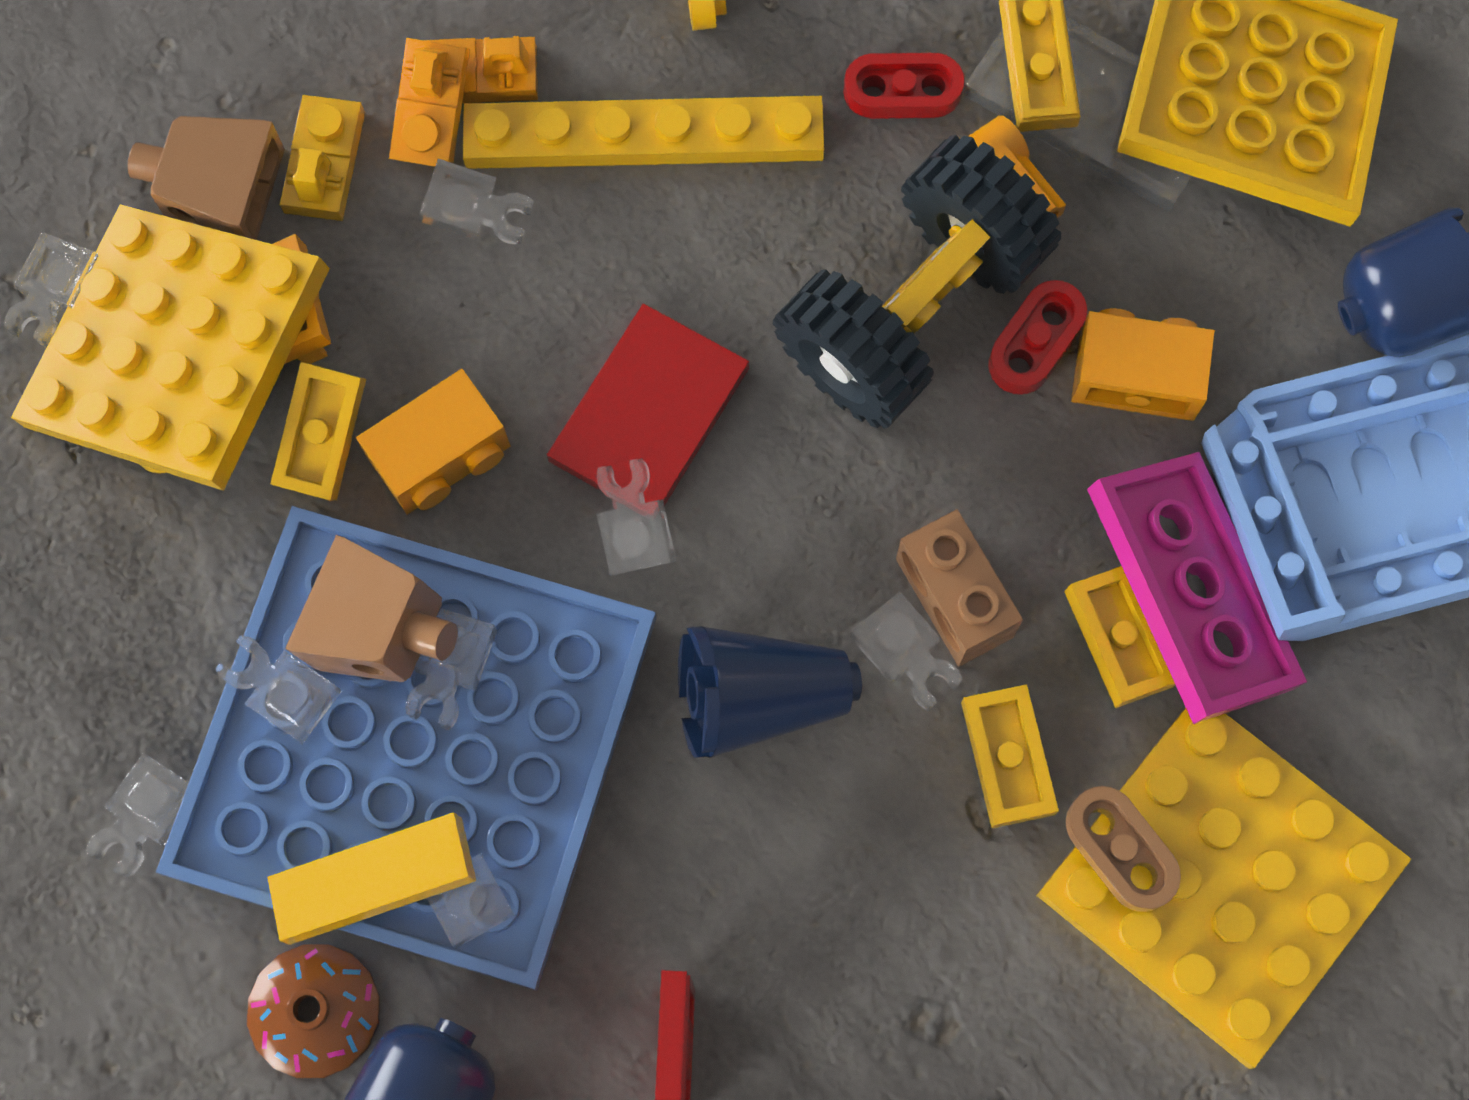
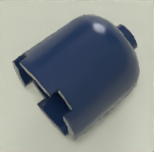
M1447 208L1373 242L1354 254L1344 272L1343 293L1345 299L1338 301L1340 318L1350 335L1360 334L1363 340L1380 354L1405 357L1469 334V232L1467 233L1458 222L1462 220L1463 210L1460 208Z
M444 1018L439 1019L435 1028L418 1023L403 1024L387 1031L378 1041L344 1100H493L496 1090L494 1071L487 1059L471 1047L476 1035L466 1028Z

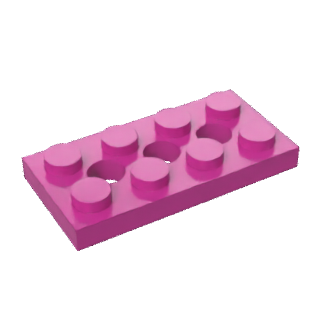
M1200 452L1103 477L1087 488L1193 724L1292 691L1307 683L1289 642L1278 640L1245 557L1237 531ZM1159 515L1172 519L1180 532V540L1173 539L1164 532L1160 525ZM1186 572L1198 576L1203 581L1206 588V598L1196 595L1190 589L1186 580ZM1214 630L1224 633L1229 638L1233 646V657L1226 656L1217 648L1213 638Z

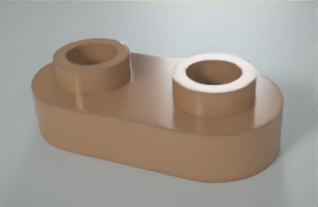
M1098 786L1084 791L1074 800L1066 816L1068 835L1114 897L1125 907L1141 912L1152 911L1168 903L1175 896L1180 885L1181 874L1178 862L1130 799L1117 789ZM1099 812L1107 816L1110 821V831L1108 834L1098 835L1090 829L1088 818L1091 813ZM1143 866L1150 871L1153 882L1149 889H1139L1132 883L1131 870L1133 867Z

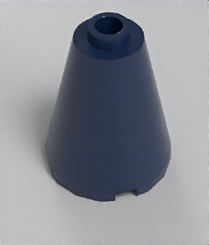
M703 626L687 628L689 634H683L680 641L678 657L679 698L687 697L691 715L690 718L681 719L687 745L694 758L715 757L847 715L851 710L852 702L858 701L861 697L862 678L860 668L856 662H850L846 652L841 649Z

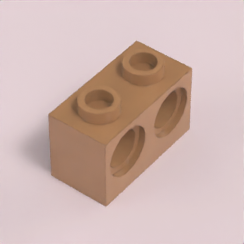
M958 509L901 538L896 560L958 667L1014 638L1023 619Z

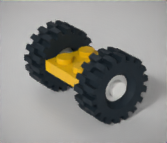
M952 135L947 140L945 139L902 185L901 192L905 194L902 198L904 207L913 211L909 215L911 221L915 226L922 227L925 231L922 237L929 245L935 244L938 248L885 303L874 294L868 296L864 293L862 285L853 279L847 283L843 274L835 271L830 274L827 270H821L797 292L773 319V326L777 328L774 331L777 339L785 343L782 348L789 357L797 360L799 363L797 368L804 376L809 375L816 382L814 386L822 393L827 392L832 396L834 403L841 409L845 410L848 408L854 418L861 422L866 419L872 427L879 428L882 426L884 429L888 428L932 381L931 378L934 376L933 368L928 366L930 359L925 351L917 348L920 342L914 333L939 310L941 305L938 302L953 288L957 289L971 275L976 278L978 285L986 289L992 285L997 293L1004 294L1007 290L1013 293L1059 246L1058 242L1061 240V231L1057 230L1056 227L1060 223L1056 214L1046 210L1050 203L1045 195L1035 193L1031 188L1035 183L1026 173L1021 177L1013 169L1015 165L1013 161L1005 155L1001 159L995 156L994 148L984 142L978 147L973 137L964 135L959 139L957 135Z

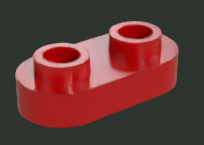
M870 53L856 58L848 66L844 78L843 93L849 108L865 118H939L948 115L959 105L965 79L960 65L953 58L942 53ZM928 86H935L942 91V94L930 96L923 89ZM868 87H877L883 93L880 96L874 97L868 96L863 90Z
M1050 280L1037 285L1029 293L995 341L989 357L988 367L990 375L1001 389L1012 394L1022 395L1036 391L1046 382L1079 335L1086 320L1087 304L1084 296L1075 286L1060 280ZM1048 311L1056 312L1062 317L1063 323L1051 325L1044 320L1042 314ZM1014 358L1023 359L1028 363L1030 370L1024 373L1016 372L1009 366V361Z

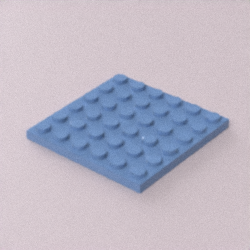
M292 506L156 873L273 909L268 876L454 812L462 817L476 881L338 928V930L538 991L655 625L656 612ZM336 535L356 543L415 575L442 597V606L437 617L455 623L458 629L455 648L446 660L440 661L420 654L411 677L404 682L322 672L312 668L285 649Z

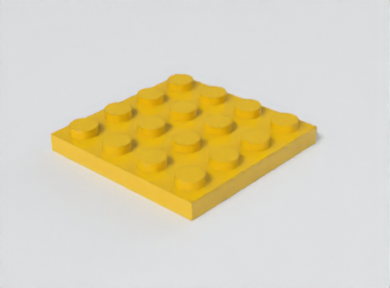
M1155 0L1117 152L1351 227L1361 213L1398 19L1341 0Z
M120 204L11 418L24 428L224 491L330 268L319 256Z
M1185 707L1119 790L1130 799L1176 858L1180 868L1181 880L1175 896L1165 905L1152 911L1141 912L1125 907L1114 897L1076 846L1036 896L1245 1067L1252 1069L1257 1066L1411 861V858L1226 713L1193 724ZM1101 813L1090 826V829L1098 835H1106L1110 831V821L1107 816ZM1135 866L1131 870V881L1137 888L1147 890L1151 887L1153 878L1147 868Z

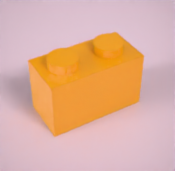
M1117 308L1104 309L1100 312L1089 311L1079 337L1071 402L1194 421L1207 401L1215 330L1199 328L1195 322L1184 318H1167L1159 322L1139 319L1133 313Z
M462 368L356 437L366 457L406 515L417 508L427 510L436 506L450 494V486L470 473L477 476L489 471L502 460L504 456L503 451L511 447L504 426Z

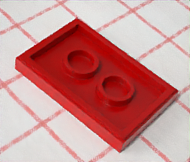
M643 303L547 453L548 462L656 521L748 372L749 361Z
M661 970L655 1100H691L695 987L687 971Z

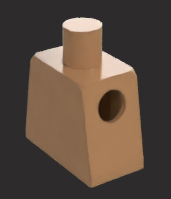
M180 116L172 121L164 148L139 142L132 146L128 158V174L133 179L152 182L151 196L164 216L257 240L285 148L271 121Z
M336 535L285 649L312 668L322 672L404 682L411 677L420 654L440 661L446 660L455 648L458 629L455 623L437 617L442 606V597L421 579L356 543Z

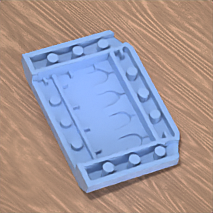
M1469 335L1405 357L1387 355L1255 389L1241 400L1237 409L1217 427L1214 424L1205 432L1201 445L1229 516L1237 531L1245 557L1278 640L1307 641L1469 598Z

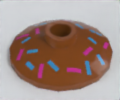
M303 944L279 954L259 973L248 997L247 1026L255 1049L272 1068L295 1078H326L349 1068L369 1048L379 1025L380 996L371 972L353 954L329 944ZM315 997L319 1002L320 1012L315 1020L305 1023L299 1018L298 1006L303 999Z

